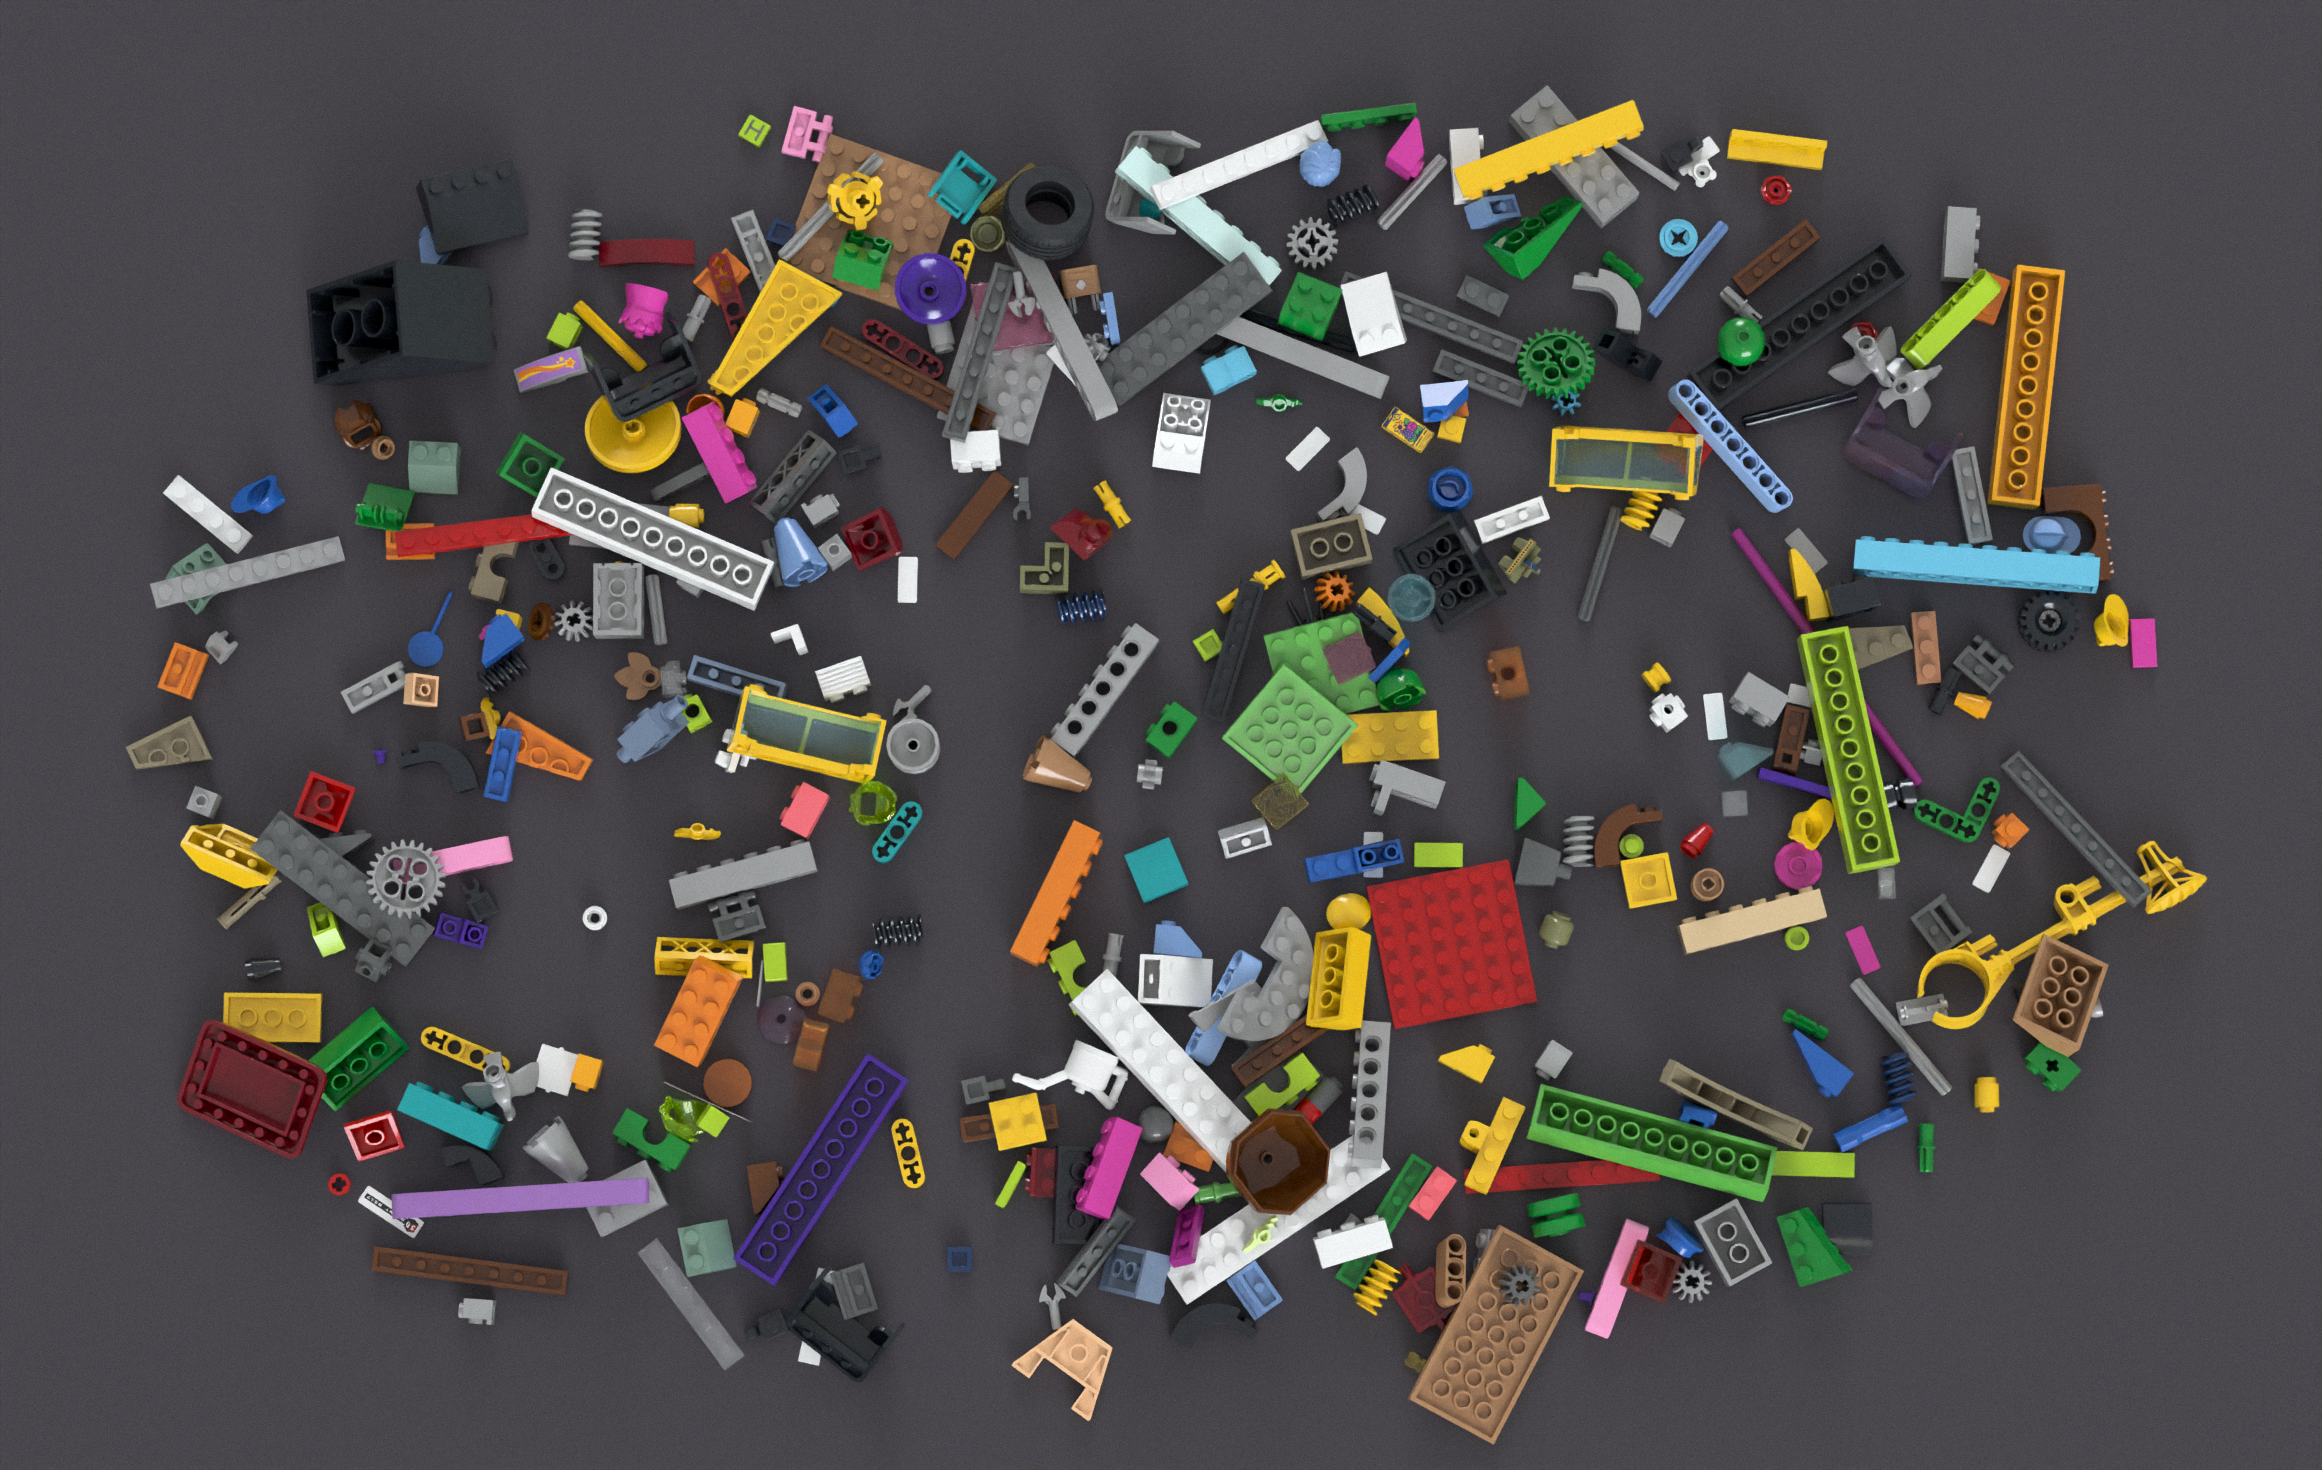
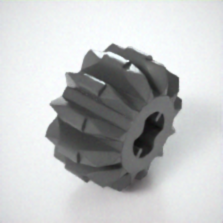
M1521 1264L1518 1269L1516 1266L1511 1265V1274L1504 1270L1502 1274L1506 1279L1498 1281L1499 1284L1505 1286L1499 1290V1293L1506 1294L1504 1301H1512L1514 1306H1518L1520 1301L1526 1306L1528 1305V1297L1532 1300L1536 1299L1532 1292L1533 1290L1540 1291V1287L1534 1285L1540 1279L1537 1276L1532 1277L1534 1270L1531 1268L1526 1270L1525 1265ZM1517 1281L1523 1282L1521 1283L1523 1285L1521 1290L1515 1289L1518 1287L1515 1285Z

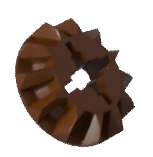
M538 603L530 613L528 630L533 640L545 641L551 635L555 617L553 616L554 609L550 608V604Z

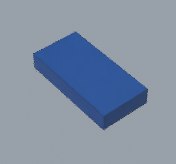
M1404 637L1368 678L1374 683L1377 682L1408 649L1410 642Z

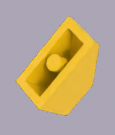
M1479 1044L1478 1047L1473 1045L1441 1055L1438 1062L1481 1084L1495 1056L1491 1055V1049Z

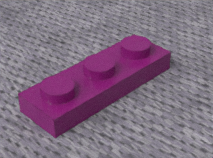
M1201 1204L1182 1208L1178 1211L1169 1259L1173 1268L1196 1262L1205 1212Z

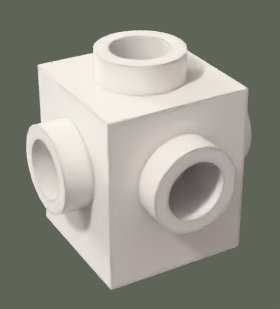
M1662 693L1652 701L1654 706L1650 708L1652 714L1649 716L1657 727L1661 725L1666 733L1688 717L1683 710L1685 705L1677 695L1673 697L1670 693L1665 697ZM1664 708L1669 709L1670 714L1665 713Z

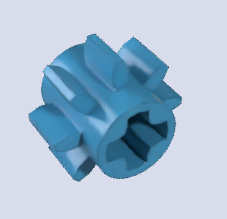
M1571 391L1568 392L1570 403L1567 407L1563 406L1562 400L1565 398L1563 394H1559L1558 400L1553 395L1551 399L1556 401V404L1552 410L1558 409L1561 411V417L1567 412L1573 416V407L1580 408L1581 406L1580 403L1576 402L1580 394L1574 395Z

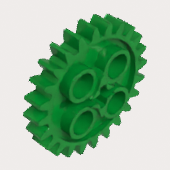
M1554 327L1553 333H1549L1547 329H1544L1543 336L1536 332L1535 340L1529 337L1528 345L1522 344V352H1518L1517 361L1519 377H1522L1523 385L1528 384L1529 391L1536 388V396L1544 392L1546 399L1551 394H1554L1556 400H1558L1559 394H1563L1567 399L1568 392L1571 391L1574 395H1577V387L1584 390V382H1591L1590 375H1594L1595 366L1594 351L1590 350L1589 342L1584 343L1583 336L1576 339V331L1568 335L1567 328H1564L1562 333H1558L1557 327ZM1563 348L1564 350L1558 351L1556 349ZM1537 359H1543V361H1541V362H1538V361H1535V360H1537ZM1551 376L1556 377L1555 379H1548Z

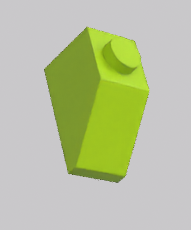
M321 902L307 907L312 935L322 956L325 957L346 949L343 933L335 913Z

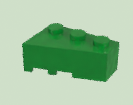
M1809 1207L1777 1217L1799 1287L1853 1270L1841 1257L1836 1245L1831 1243L1825 1234L1826 1231Z

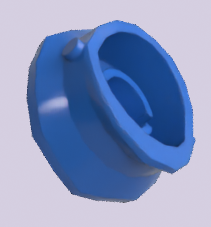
M1452 466L1433 473L1428 481V499L1441 512L1459 511L1468 504L1473 495V488L1468 474Z
M1673 1216L1667 1219L1662 1232L1656 1234L1658 1238L1667 1242L1684 1257L1691 1258L1694 1253L1703 1252L1704 1250L1701 1240Z

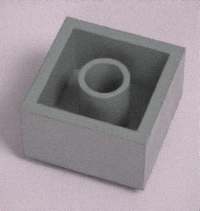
M1748 672L1741 680L1729 703L1732 704L1731 708L1742 715L1747 713L1752 716V721L1761 727L1767 725L1770 727L1776 721L1790 697Z

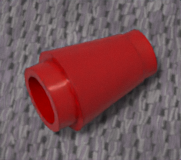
M1703 823L1682 839L1680 849L1688 857L1695 859L1696 856L1702 854L1714 830L1708 824Z

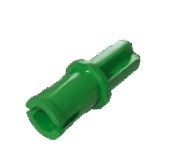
M1919 1124V1145L1916 1148L1919 1149L1918 1170L1920 1172L1933 1171V1149H1936V1146H1934L1935 1124Z

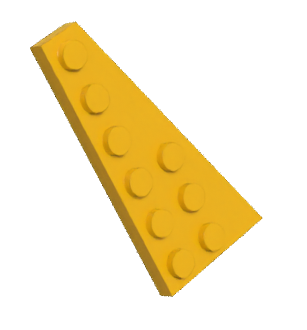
M779 259L710 385L732 397L843 295L842 292Z

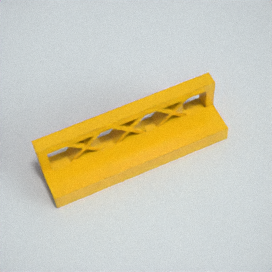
M1732 129L1729 135L1727 159L1822 170L1827 141Z
M657 937L654 957L655 975L687 976L694 960L702 955L744 976L743 978H752L754 941L728 940L719 943L718 939ZM662 946H673L675 948L672 951H661ZM689 947H697L699 950H697L696 952H688L686 949H688ZM713 948H721L723 951L720 953H713L710 950H712ZM737 949H748V954H737L734 951Z

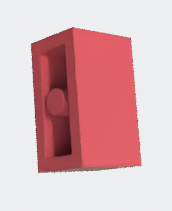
M803 782L801 787L799 785L795 787L791 798L794 800L790 807L786 806L779 819L782 820V827L808 840L830 796Z
M1437 1166L1408 1207L1428 1221L1457 1180Z

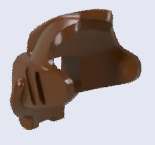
M351 399L350 408L347 410L338 406L334 422H332L342 437L344 444L354 449L361 448L362 452L372 445V442L380 435L382 429L381 423L377 419L370 402L364 403L355 399ZM367 426H372L373 432L369 436L359 441H355L350 437Z

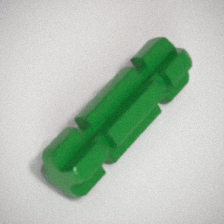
M1607 251L1601 259L1602 262L1607 266L1610 265L1611 269L1624 280H1628L1632 287H1639L1644 278L1639 273L1635 274L1633 272L1634 269L1623 260L1617 259V255L1612 251Z
M1786 1009L1782 1016L1783 1021L1789 1024L1793 1023L1794 1027L1809 1035L1813 1034L1819 1040L1823 1041L1828 1034L1827 1028L1821 1025L1817 1026L1816 1022L1801 1014L1797 1015V1012L1791 1009Z

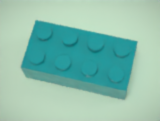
M417 1081L416 1085L409 1083L397 1109L398 1111L483 1149L493 1150L504 1124L499 1123L500 1117L486 1111L481 1115L477 1113L478 1107L463 1101L459 1105L455 1103V1097L439 1091L438 1095L432 1093L433 1087Z

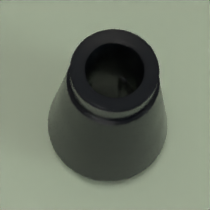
M250 958V961H245L248 980H254V982L281 972L279 958Z

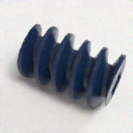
M1103 589L1101 596H1098L1097 592L1093 590L1091 598H1089L1086 592H1083L1082 599H1079L1077 593H1074L1072 601H1070L1067 594L1064 595L1063 602H1060L1058 596H1055L1058 617L1064 626L1067 625L1068 618L1071 619L1073 624H1076L1077 617H1080L1082 622L1085 623L1087 615L1090 616L1092 621H1095L1096 614H1099L1102 620L1105 619L1106 605Z
M1901 1052L1879 1057L1886 1058L1885 1061L1880 1063V1067L1888 1068V1070L1882 1073V1076L1890 1077L1884 1085L1892 1087L1886 1094L1887 1096H1894V1099L1888 1102L1889 1105L1911 1101L1912 1097L1918 1094L1917 1091L1910 1090L1916 1084L1915 1081L1908 1080L1913 1075V1072L1905 1070L1911 1066V1062L1903 1061V1059L1909 1056V1053Z

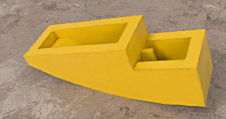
M1790 549L1788 558L1794 599H1804L1808 622L1827 620L1830 617L1827 602L1814 572L1796 549Z
M1369 587L1359 598L1356 605L1362 604L1377 617L1379 615L1382 616L1381 619L1397 631L1388 643L1395 648L1405 637L1390 608ZM1409 648L1402 654L1405 658L1410 652Z

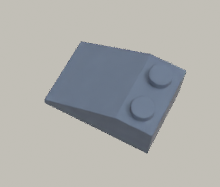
M1117 1244L1105 1260L1098 1289L1160 1304L1165 1292L1166 1277L1171 1267L1169 1262L1170 1256Z

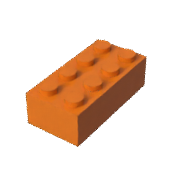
M702 955L698 956L687 974L654 1046L698 1067L704 1061L744 976Z

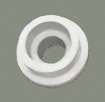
M591 906L585 910L583 922L591 930H600L606 925L607 914L601 907ZM593 914H598L600 917L597 923L591 921Z

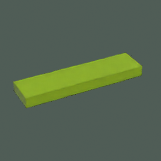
M1777 1151L1772 1176L1854 1178L1855 1153Z

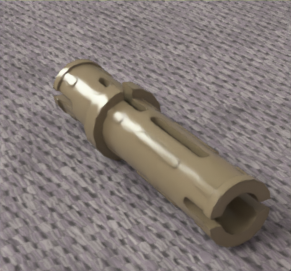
M275 873L270 883L266 884L267 886L253 898L251 897L264 885L251 887L246 894L218 917L217 920L226 930L229 929L233 923L258 901L267 898L266 894L278 883H281L282 880ZM247 901V904H245L238 912L232 915L240 906H242Z

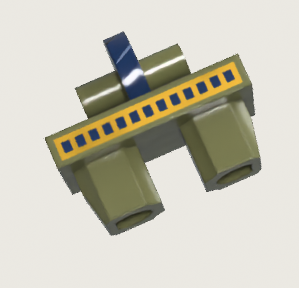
M1518 537L1512 545V549L1518 553L1516 558L1513 560L1505 555L1498 563L1508 579L1514 584L1517 583L1521 576L1528 578L1531 572L1539 575L1541 572L1537 567L1541 560L1537 555L1541 549L1531 538L1527 541Z

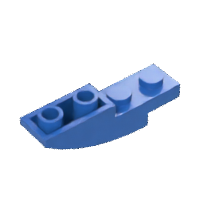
M1399 839L1355 847L1303 860L1308 883L1341 878L1405 862Z

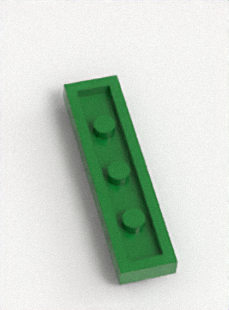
M1416 103L1321 115V127L1323 130L1327 129L1328 132H1336L1342 130L1341 127L1351 126L1352 129H1359L1365 127V124L1375 123V126L1389 124V121L1398 120L1399 123L1410 122L1417 115Z

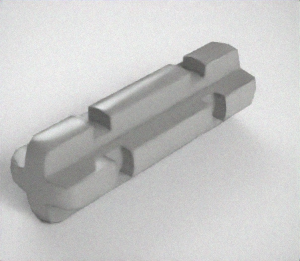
M763 388L757 393V401L763 404L768 403V406L784 413L789 412L788 414L797 418L802 411L800 404L790 403V400L774 393L770 394L769 391Z

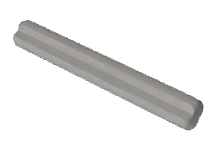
M1438 154L1377 220V224L1382 229L1387 230L1446 166L1447 160Z

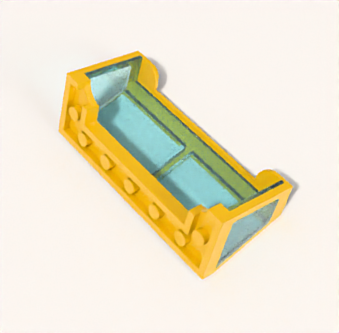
M1561 425L1552 429L1549 487H1556V491L1570 492L1572 487L1670 493L1675 495L1677 500H1689V496H1694L1697 492L1704 435Z
M750 684L749 687H744L727 751L866 785L875 776L887 721L881 719L880 715L867 713L866 716L860 718L769 696L763 691L764 688L759 685Z

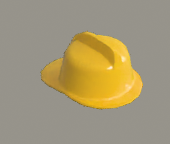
M2111 594L2106 598L2104 612L2094 621L2096 642L2099 646L2117 644L2124 647L2128 643L2129 614L2124 601L2115 594Z
M1824 798L1819 799L1808 811L1797 813L1793 817L1788 837L1804 844L1809 850L1816 849L1831 829L1834 821V809L1830 801Z

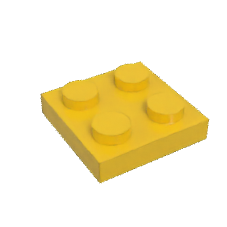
M1668 852L1620 861L1629 909L1677 900Z
M1037 1093L989 1103L999 1151L1047 1141Z

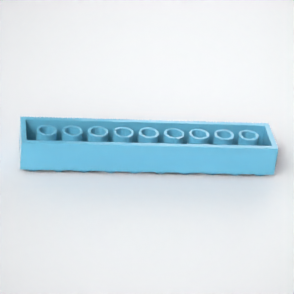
M1862 536L1861 540H1856L1853 576L1866 575L1867 577L2096 594L2099 583L2100 558L2095 557L2094 553H2080V556L2070 555L2071 552L2056 551V554H2046V550L2043 549L2021 552L2022 549L2017 547H2008L2007 551L1997 550L1996 546L1984 545L1982 549L1973 548L1971 544L1963 543L1958 544V547H1950L1946 542H1934V545H1924V541L1910 540L1909 543H1900L1899 539L1886 538L1885 542L1875 541V537Z

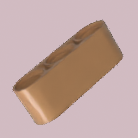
M1458 1234L1448 1236L1439 1242L1436 1248L1435 1298L1438 1305L1443 1308H1450L1465 1297L1466 1242ZM1449 1244L1453 1246L1454 1252L1449 1248ZM1448 1267L1452 1269L1453 1275L1449 1272ZM1448 1291L1453 1295V1299L1449 1297Z

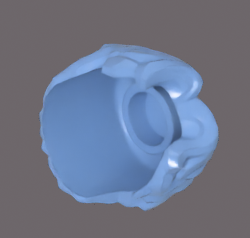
M1326 141L1309 146L1301 154L1299 167L1303 180H1306L1315 187L1329 186L1339 175L1341 153L1338 149H1332Z

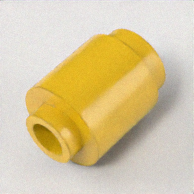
M676 504V506H670L669 518L693 528H699L700 523H704V509H700L699 504Z
M1995 1077L1977 1078V1084H1974L1975 1107L1980 1108V1112H1995L1994 1108L1999 1107V1084L1996 1083Z

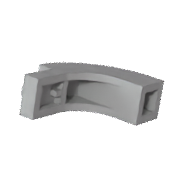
M1600 268L1597 277H1593V274L1587 272H1579V275H1574L1571 289L1599 292L1611 300L1616 311L1615 332L1638 335L1641 325V307L1635 291L1626 280L1611 271Z

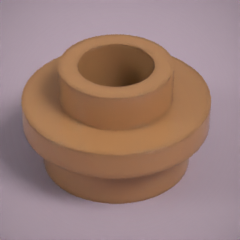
M378 436L372 442L371 451L377 459L385 460L393 455L395 445L391 438ZM383 443L384 449L380 451V446Z
M804 982L797 987L795 995L800 1004L812 1006L819 1000L820 991L814 983ZM805 990L812 991L811 998H804L803 993Z

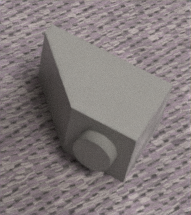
M1551 1040L1534 1065V1068L1537 1069L1536 1074L1547 1081L1550 1078L1556 1079L1573 1052Z

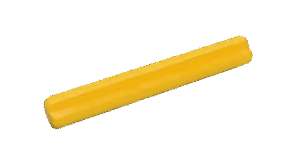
M582 300L575 304L573 310L636 372H640L647 367L646 362Z

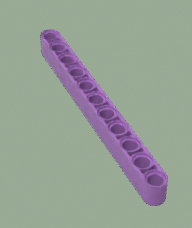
M648 1178L391 1194L392 1219L650 1203Z

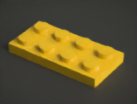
M1436 710L1347 715L1358 726L1341 745L1342 764L1381 762V760L1392 762L1439 759Z
M224 993L223 1023L267 1042L321 1043L323 994Z

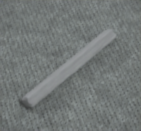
M873 153L857 172L870 177L883 164V159L878 154ZM851 176V179H848L841 188L852 181H861L863 183L864 181L861 178ZM837 197L836 199V205L838 209L840 208L839 197ZM828 201L780 249L778 255L783 261L788 262L832 217L835 212L829 209Z
M1857 978L1850 985L1852 990L1904 1052L1909 1053V1058L1942 1096L1947 1094L1952 1089V1086L1861 978Z

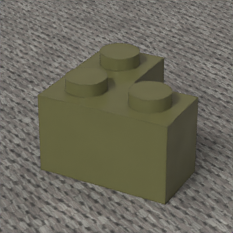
M1045 542L1044 566L1020 565V593L1068 594L1070 547L1066 543Z

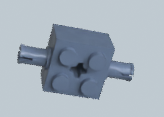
M677 695L673 700L664 704L660 701L651 709L647 707L637 715L639 719L636 722L632 721L622 729L624 733L617 739L623 746L616 753L620 761L627 763L632 758L636 762L661 750L688 725L689 721L681 712L688 706L686 699L681 695Z

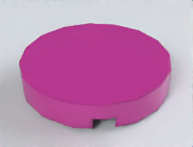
M1791 842L1782 847L1776 854L1774 871L1778 880L1784 886L1799 890L1812 886L1819 879L1822 872V858L1817 849L1809 850L1804 844Z

